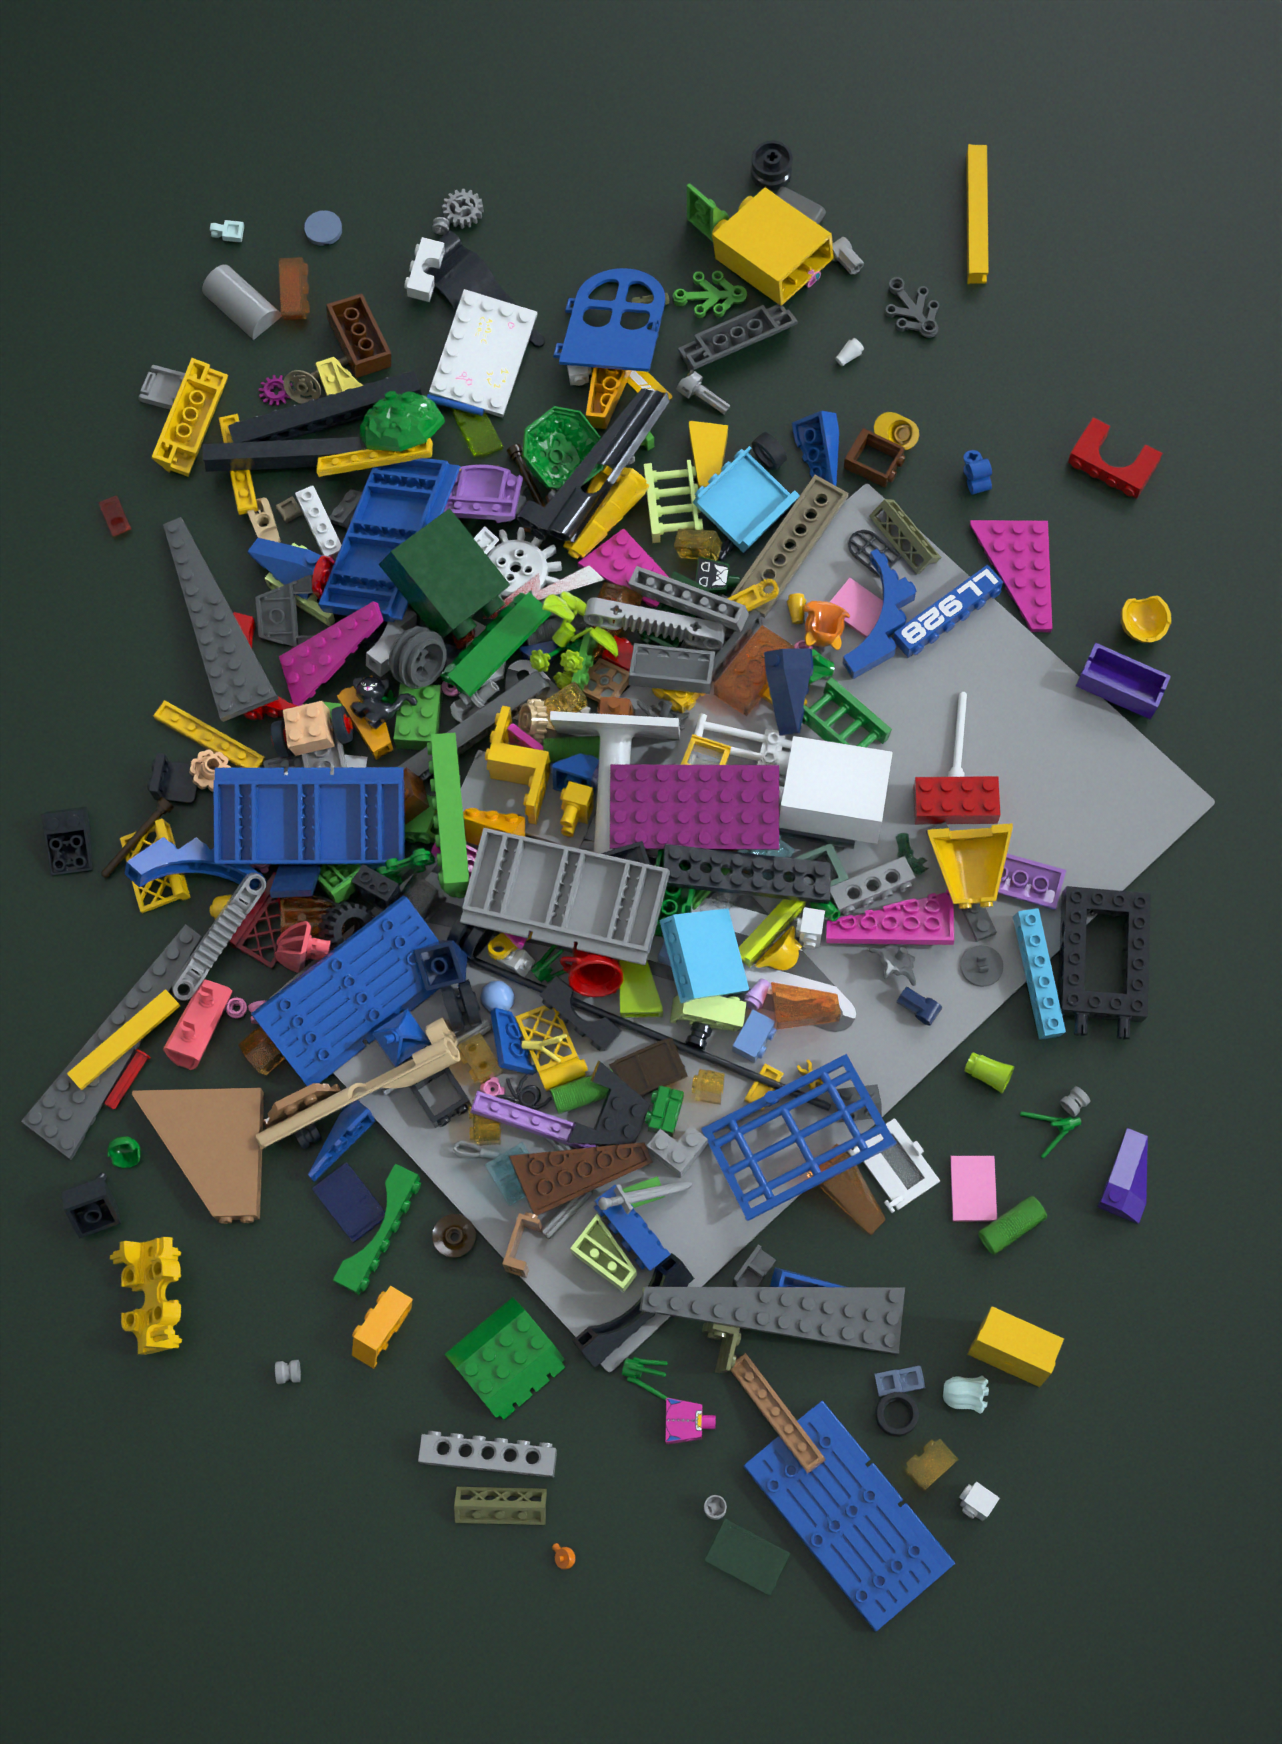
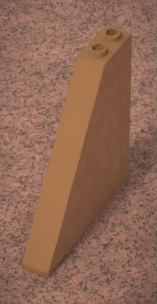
M262 1089L132 1091L133 1097L212 1216L219 1220V1223L223 1224L232 1223V1220H240L242 1223H253L254 1220L260 1219L262 1149L256 1139V1134L263 1131L264 1092Z

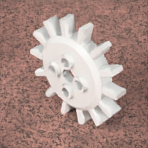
M519 527L517 540H508L506 532L503 529L499 530V537L502 543L494 546L489 551L488 557L506 580L508 577L514 578L512 581L507 580L510 586L499 595L503 600L538 573L540 575V590L545 585L549 586L559 581L557 578L548 576V572L562 570L561 561L549 563L546 561L547 558L556 553L554 544L541 551L538 547L542 540L534 537L531 543L524 541V528ZM505 561V564L501 565L499 562ZM513 565H519L521 570L512 572L510 568ZM526 569L532 570L530 573L525 572Z

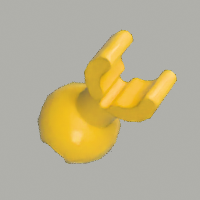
M809 1059L806 1060L809 1071L802 1069L800 1065L797 1066L800 1074L806 1075L813 1071L812 1063ZM819 1078L808 1084V1086L812 1090L822 1085L823 1082Z

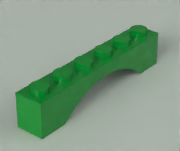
M397 1164L394 1165L385 1182L387 1207L381 1227L373 1240L364 1249L354 1256L343 1260L333 1279L335 1284L357 1295L361 1291L364 1292L370 1282L368 1279L369 1275L378 1268L380 1263L378 1258L382 1252H386L390 1245L389 1238L392 1232L396 1233L401 1223L399 1219L402 1213L408 1211L411 1205L409 1200L412 1194H416L421 1186L418 1174Z

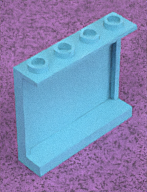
M750 446L745 451L743 449L738 451L732 463L728 461L721 468L722 472L719 475L715 473L708 480L709 485L706 488L704 486L700 487L695 493L697 497L693 501V504L743 553L800 497L795 490L790 494L749 454Z
M728 908L675 914L659 920L680 1003L733 994L734 996L749 990Z

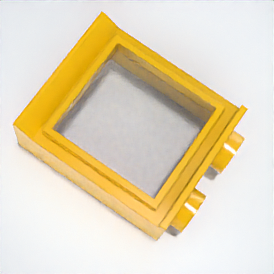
M692 734L681 765H726L732 746Z

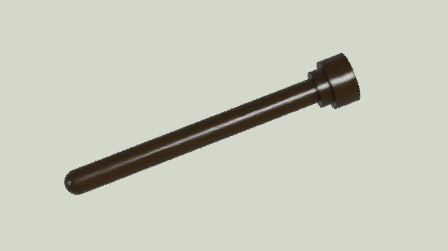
M514 444L507 449L509 458L516 461L535 503L545 507L523 460L521 445Z
M161 797L154 813L101 872L104 878L109 877L151 829L156 820L163 814L170 813L175 808L165 798Z

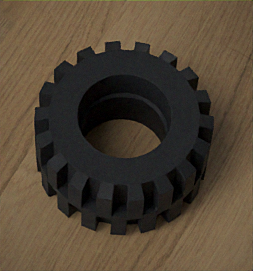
M341 901L340 904L334 903L332 904L333 908L328 907L325 910L327 914H322L321 916L323 922L319 923V927L322 928V931H319V936L323 937L322 940L330 941L329 950L332 951L345 941L342 937V926L347 919L352 918L354 922V934L375 917H372L373 913L363 905Z

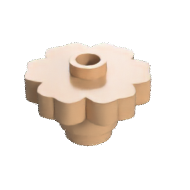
M206 750L205 752H199L197 759L191 761L189 773L194 776L193 783L198 785L200 789L208 787L213 792L215 768L231 767L227 765L228 758L221 752L214 754L211 750Z

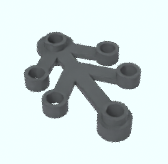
M900 277L892 278L889 282V291L894 295H898L907 308L889 304L886 306V316L893 318L899 315L916 318L919 323L907 321L905 318L898 319L896 329L900 332L906 329L916 330L926 338L934 337L938 333V324L934 320L936 313L939 311V302L931 300L928 303L929 313L926 319L922 312L925 299L929 294L928 288L925 286L918 288V299L915 305L904 291V280Z

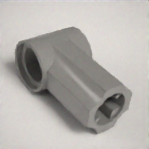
M841 237L832 243L834 257L832 260L835 262L839 261L850 274L855 275L864 266V262L852 250L848 239Z

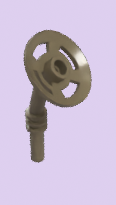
M346 357L338 359L342 366L349 364ZM302 370L289 372L283 383L288 396L300 404L312 399H319L321 388L316 380L320 377L317 370L311 374ZM290 381H294V386L297 390H292ZM312 382L315 383V385H316V390L313 389V383H312ZM301 395H303V396L312 395V397H310V398H305V397H301Z

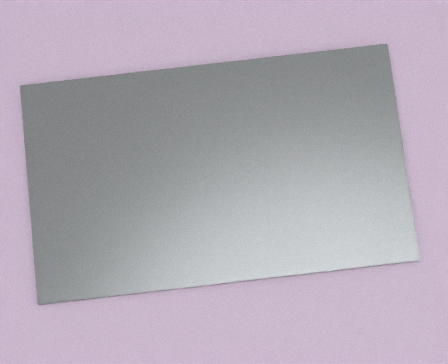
M865 484L844 502L765 618L761 616L762 624L718 679L715 682L712 681L710 694L700 695L694 707L684 712H689L690 716L679 722V725L685 726V729L680 730V740L632 737L630 764L681 765L691 736L695 732L700 713L707 715V722L765 734L766 729L778 730L773 705L762 698L763 693L769 687L765 670L764 652L778 649H793L798 641L805 640V622L808 616V612H805L803 624H792L787 605L788 596L795 593L804 594L806 604L810 601L830 602L846 581L851 578L883 600L881 579L854 558L848 547L849 538L853 533L859 530H870L899 553L869 517L884 500L869 484ZM882 510L877 517L881 522H886L887 514ZM891 525V534L893 537H898L899 528L896 525ZM862 533L868 540L873 537L870 534ZM924 534L923 536L942 558L937 563H930L920 574H916L902 556L890 568L897 572L899 580L906 577L908 582L911 581L917 591L915 600L900 608L906 616V623L970 578L967 573ZM859 535L853 537V540L861 547L866 544L865 540ZM877 539L873 541V544L881 551L885 548ZM903 539V549L910 551L911 543L908 539ZM851 543V549L856 553L858 548ZM870 545L865 548L869 554L875 550ZM889 549L885 552L893 561L897 558ZM863 552L858 555L867 564L870 562L869 557ZM915 554V563L919 567L924 559L920 554ZM781 557L775 561L776 564H783L785 562ZM772 573L764 574L765 579H773L775 577ZM992 598L988 599L981 609L973 610L966 620L958 621L952 630L940 634L934 643L925 645L919 654H913L907 658L896 645L894 657L855 679H852L842 663L843 656L858 647L866 639L844 623V630L840 637L842 644L839 650H835L831 645L827 647L812 645L813 649L824 658L834 662L835 668L831 677L892 729L888 740L884 744L874 740L866 747L893 752L878 844L855 840L854 849L833 847L849 879L904 856L915 876V882L911 889L905 892L897 891L893 893L892 897L882 900V898L878 899L869 907L863 908L861 906L850 914L852 916L864 914V911L871 909L873 911L883 909V906L913 898L917 900L926 898L928 894L936 893L937 895L946 892L948 889L933 846L926 833L928 828L939 824L915 825L913 785L915 777H948V772L953 767L958 697L960 692H965L967 699L961 768L965 773L964 777L999 776L1001 815L998 824L1013 823L1008 854L1066 870L1056 910L998 894L997 900L993 902V907H985L997 933L976 942L962 909H959L958 904H954V945L896 944L898 947L906 948L908 954L915 957L913 962L914 968H912L916 979L915 986H912L909 979L904 975L896 976L894 973H891L887 978H883L885 966L881 963V957L877 953L869 952V948L883 949L887 944L826 943L827 921L830 919L824 917L820 948L808 949L801 945V950L852 1003L856 1011V1017L852 1025L846 1030L828 1031L803 1021L759 1008L757 1012L776 1021L775 1029H777L772 1041L767 1040L765 1044L767 1049L762 1059L758 1058L754 1063L732 1051L733 1044L742 1028L738 1031L711 1028L713 1031L711 1036L707 1038V1046L703 1051L756 1073H760L766 1063L784 1073L780 1082L786 1085L804 1076L799 1073L798 1065L802 1069L809 1071L807 1059L811 1061L814 1071L847 1054L864 1086L878 1084L883 1117L1027 982L1013 916L1018 911L1039 908L1049 958L1051 959L1060 951L1061 894L1066 886L1123 891L1215 804L1211 796L1106 700L1076 687L1079 676ZM726 628L725 636L732 635L735 630ZM697 647V650L709 651L708 649ZM831 677L821 678L808 685L809 692L805 697L807 708H810L825 695L823 693L824 687ZM630 686L619 696V698L630 699L635 709V716L648 717L637 705V700H641L649 706L658 705L660 701L665 703V700L657 698L653 694L652 688ZM830 700L815 715L824 722L840 707ZM845 713L830 728L839 735L855 720ZM803 723L800 733L785 735V739L793 741V736L824 741ZM860 726L845 741L852 746H856L870 733ZM703 730V738L757 753L761 751L762 742ZM782 747V751L791 752V749ZM697 754V759L720 764L721 760ZM729 755L726 765H757L758 761ZM947 824L950 831L991 828V825H997ZM779 836V850H769V856L795 858L826 844ZM435 856L436 862L426 866V871L414 873L399 886L402 896L409 899L437 864ZM825 856L812 860L827 862ZM831 871V880H830V881H832V880L835 879V877H834L832 871ZM742 873V875L746 878L752 877V874L747 875L745 873ZM770 873L762 874L766 880L773 879ZM784 875V876H783V879H784L786 882L791 883V880H790V881H787V879H786V877H785V875ZM809 877L804 878L806 884H814L813 879ZM893 877L886 878V881L889 883H895L896 879ZM874 885L867 886V889L870 891H876L877 887ZM724 893V898L728 902H734L738 898V894ZM849 893L848 897L857 899L858 895L856 893ZM752 896L768 914L783 900ZM423 900L421 902L422 910L431 911L434 908L433 900ZM810 902L805 903V908H811ZM375 907L371 910L374 916L383 912ZM802 911V912L797 916V918L784 930L785 932H786L791 926H794L795 929L797 928L798 918H802V917H803V911ZM1087 913L1086 925L1098 914L1090 916V913ZM426 923L439 941L447 940L452 927ZM354 926L342 935L344 940L353 934ZM526 942L522 949L527 951L535 960L534 964H536L550 947ZM488 944L477 956L481 960L518 974L515 970L501 965L497 959H492L488 954ZM496 946L493 950L495 952H501L504 950V948H502V946ZM974 946H989L996 950L1003 960L1002 975L997 982L990 986L980 987L973 985L962 974V958L966 951ZM555 949L545 961L547 962L559 950ZM564 951L549 965L553 970L550 974L564 969L560 964V958L563 956L573 957V953ZM313 960L295 977H293L288 983H286L281 989H279L275 994L281 991L284 987L290 984L293 980L299 977L302 973H304L306 970L312 967L319 960ZM467 963L466 980L469 979L472 991H475L480 1007L481 1021L488 1020L492 1026L490 1011L482 1005L480 999L482 988L491 981H502L513 989L515 1000L513 1006L508 1011L513 1013L515 1020V1016L544 1005L542 1003L543 998L540 996L541 993ZM530 969L525 978L540 983ZM568 973L559 976L569 985ZM652 975L663 1007V1017L625 1019L685 1043L687 1036L691 1035L692 1025H689L690 1021L677 1020L676 1023H670L673 998L678 995L675 981ZM544 980V981H543L542 983H540V984L545 985V986H548V985L550 984V982L547 983V982ZM458 983L453 984L456 997L460 996ZM906 986L925 998H932L942 1006V1010L931 1026L923 1024L915 1017V1014L896 1003ZM620 988L615 994L612 993L603 997L582 996L574 991V998L621 1017ZM441 989L410 1012L425 1034V1030H427L426 1025L442 1017L450 1022ZM837 1006L829 1010V1016L834 1020L840 1019L843 1015L842 1009ZM574 1007L575 1012L584 1020L598 1021L602 1019ZM747 1007L745 1009L744 1024L752 1012ZM554 1010L545 1011L542 1018L552 1021L555 1016ZM466 1015L462 1016L465 1027L463 1030L455 1032L456 1037L473 1028L469 1025ZM527 1018L522 1020L525 1027L533 1029L536 1022L535 1019ZM570 1021L568 1023L564 1022L579 1059L585 1060L588 1071L585 1072L586 1077L593 1074L598 1061L610 1069L609 1064L615 1060L658 1042L617 1025L623 1032L607 1051L603 1049L599 1051L590 1044L592 1040L587 1035L582 1037L574 1030L576 1026ZM540 1022L536 1031L546 1034L550 1025ZM492 1027L490 1032L459 1050L460 1061L449 1066V1069L469 1098L471 1106L466 1113L460 1116L457 1114L452 1117L447 1125L435 1128L409 1087L397 1088L388 1095H384L381 1089H378L358 1101L371 1111L378 1123L456 1208L472 1222L479 1233L504 1259L519 1213L525 1215V1212L532 1213L508 1156L556 1150L545 1137L470 1113L476 1092L480 1091L481 1084H485L492 1077H497L500 1086L505 1088L504 1095L513 1097L507 1086L506 1079H510L511 1086L516 1093L520 1080L526 1075L525 1073L499 1067ZM553 1027L550 1036L562 1035L563 1031ZM523 1035L520 1037L521 1042L525 1041ZM533 1035L531 1041H543L544 1038ZM364 1039L362 1042L366 1047L333 1072L346 1088L355 1083L365 1084L394 1069V1066L376 1040L369 1044ZM558 1043L546 1045L544 1048L554 1053ZM561 1045L557 1055L563 1057L572 1054L570 1048ZM677 1049L682 1063L685 1065L688 1077L665 1086L684 1092V1099L676 1128L671 1138L678 1142L690 1126L704 1135L701 1128L748 1105L749 1103L745 1102L744 1099L754 1081ZM541 1053L538 1059L540 1066L549 1063L551 1057ZM530 1054L528 1056L531 1065H535ZM843 1066L828 1075L832 1080L845 1073L846 1070ZM538 1072L534 1075L527 1074L528 1078L523 1082L520 1092L528 1085L537 1086L541 1091V1099L535 1106L545 1102L548 1097H552L551 1091H545ZM445 1073L418 1090L434 1116L461 1100V1097ZM849 1080L835 1088L840 1089L855 1086L853 1085L852 1081ZM806 1085L798 1090L806 1093L811 1089ZM828 1091L817 1098L832 1103L829 1111L807 1102L789 1111L799 1131L838 1111ZM653 1092L642 1096L650 1104L648 1111L651 1112L654 1105L650 1103ZM786 1095L779 1099L778 1103L770 1107L766 1106L763 1111L759 1109L736 1122L741 1127L795 1099V1097ZM552 1098L546 1106L537 1109V1111L573 1123L577 1122L594 1129L605 1100H599V1102L581 1106V1108L572 1109L559 1115ZM781 1115L743 1136L752 1154H755L792 1134ZM645 1119L635 1143L644 1142L647 1147V1144L656 1133L648 1131V1124H645ZM873 1119L854 1121L861 1134L875 1125ZM838 1120L805 1137L804 1140L815 1158L853 1137L845 1122H839ZM726 1126L713 1134L717 1139L731 1132L729 1126ZM736 1139L720 1147L729 1166L745 1159ZM459 1140L472 1142L480 1147H485V1149L500 1151L499 1158L496 1160L485 1157H458L453 1151L454 1144ZM794 1143L757 1163L766 1181L769 1182L806 1163L799 1147ZM597 1144L596 1147L618 1144ZM709 1144L681 1178L650 1154L653 1163L592 1190V1195L551 1238H547L542 1232L524 1228L515 1259L525 1261L528 1265L529 1272L527 1278L521 1277L524 1282L569 1331L577 1337L588 1326L610 1322L628 1311L641 1298L642 1288L648 1287L655 1267L651 1271H648L646 1268L642 1270L634 1260L637 1258L632 1250L628 1252L621 1244V1241L624 1239L619 1233L615 1235L607 1225L610 1221L607 1218L603 1219V1217L601 1218L602 1222L637 1271V1276L623 1293L571 1253L570 1248L595 1215L598 1214L594 1209V1206L597 1205L594 1201L615 1184L616 1186L621 1185V1188L624 1189L657 1176L661 1186L678 1182L692 1183L691 1187L684 1191L666 1195L664 1198L634 1208L636 1213L646 1222L648 1228L658 1237L664 1249L666 1248L670 1254L673 1253L678 1257L695 1278L687 1287H703L798 1196L747 1221ZM466 1146L457 1147V1150L460 1152H479L476 1149ZM844 1153L819 1165L821 1172L828 1169ZM750 1167L734 1174L743 1194L759 1187ZM809 1170L778 1186L772 1192L776 1196L813 1177V1174ZM763 1194L748 1203L753 1208L766 1201V1198ZM566 1203L537 1215V1219L541 1221L542 1228ZM656 1313L654 1317L643 1324L637 1332L633 1333L600 1364L607 1372L614 1371L671 1316Z

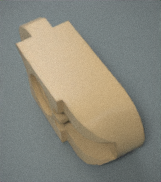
M264 497L256 499L259 513L257 511L254 512V510L247 512L257 537L280 543L279 533L269 501Z

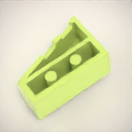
M677 995L673 998L670 1023H676L677 1020L690 1021L689 1025H692L693 1022L710 1025V1028L738 1031L744 1024L746 1002L732 996L727 998L714 996L680 1003L679 996Z

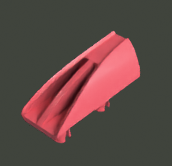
M303 921L292 925L279 936L276 942L278 945L277 952L274 953V957L287 969L299 973L304 969L308 958L321 960L329 953L330 941L312 938V935H310V924L308 921Z
M204 979L192 996L163 1048L169 1059L177 1066L193 1070L198 1066L231 997L232 990L229 987Z

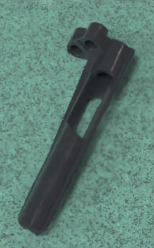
M642 388L545 508L529 500L517 515V520L524 526L530 527V532L540 540H545L547 536L551 535L557 539L574 543L620 476L623 468L626 467L670 402L667 392L663 393ZM596 464L616 465L599 491L584 493L581 490V486Z

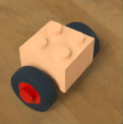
M323 701L283 710L284 721L280 720L271 724V740L279 757H288L292 753L297 756L335 747L333 731L340 743H348L353 739V724L344 706L335 707L332 709L330 716V709Z

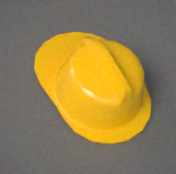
M886 412L881 414L875 421V434L904 447L905 450L914 447L918 442L919 429L910 419L897 413Z

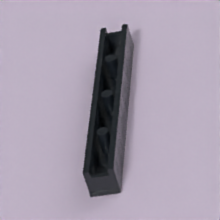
M360 437L202 444L203 462L205 463L206 472L317 467L319 457L361 450Z

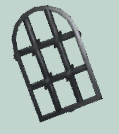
M870 530L856 531L849 538L848 547L850 553L878 578L880 576L871 567L872 563L869 562L867 564L858 556L863 552L870 558V554L865 549L868 545L878 549L881 554H885L891 563L889 565L890 568L901 558L899 553ZM862 533L870 534L873 537L868 540ZM859 535L865 540L866 544L861 547L853 540V537ZM875 539L885 546L882 551L873 544ZM851 543L858 548L856 553L851 549ZM888 549L897 556L894 561L886 555L885 552Z

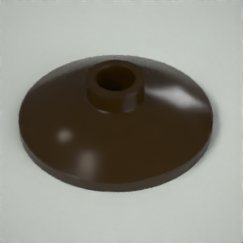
M460 1214L444 1216L436 1223L433 1229V1244L438 1252L446 1257H461L467 1254L474 1246L476 1240L474 1225L468 1218ZM458 1234L459 1238L456 1241H452L451 1236Z

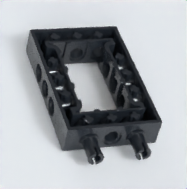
M1066 886L1061 894L1058 999L1062 1016L1075 1017L1074 1035H1088V1018L1118 1020L1117 1039H1122L1123 1037V1040L1130 1039V1021L1143 1022L1148 1017L1151 893ZM1087 913H1090V916L1102 914L1111 915L1113 918L1116 916L1128 917L1123 925V931H1125V945L1123 946L1125 959L1124 966L1122 967V971H1124L1122 994L1084 990Z

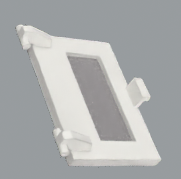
M895 1118L888 1122L886 1126L894 1140H896V1145L863 1161L891 1200L890 1203L888 1200L884 1202L891 1213L895 1211L893 1209L894 1206L897 1210L901 1209L940 1182L921 1155L924 1152L917 1141L912 1143ZM879 1134L866 1141V1144L869 1148L884 1139ZM858 1146L854 1147V1150L850 1149L847 1152L850 1154V1156H853L859 1153L860 1150Z

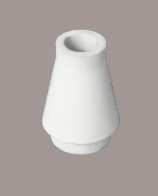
M856 338L848 340L835 359L841 366H844L849 361L860 356L864 347Z

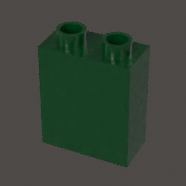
M450 508L393 549L379 563L382 570L428 628L439 634L442 639L452 632L459 641L477 626L471 618L477 612L481 611L486 618H489L506 604L499 595L510 584Z

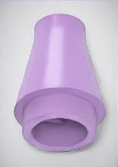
M759 979L744 995L743 1002H746L747 1008L758 1011L759 1008L763 1007L770 987V983L767 980Z

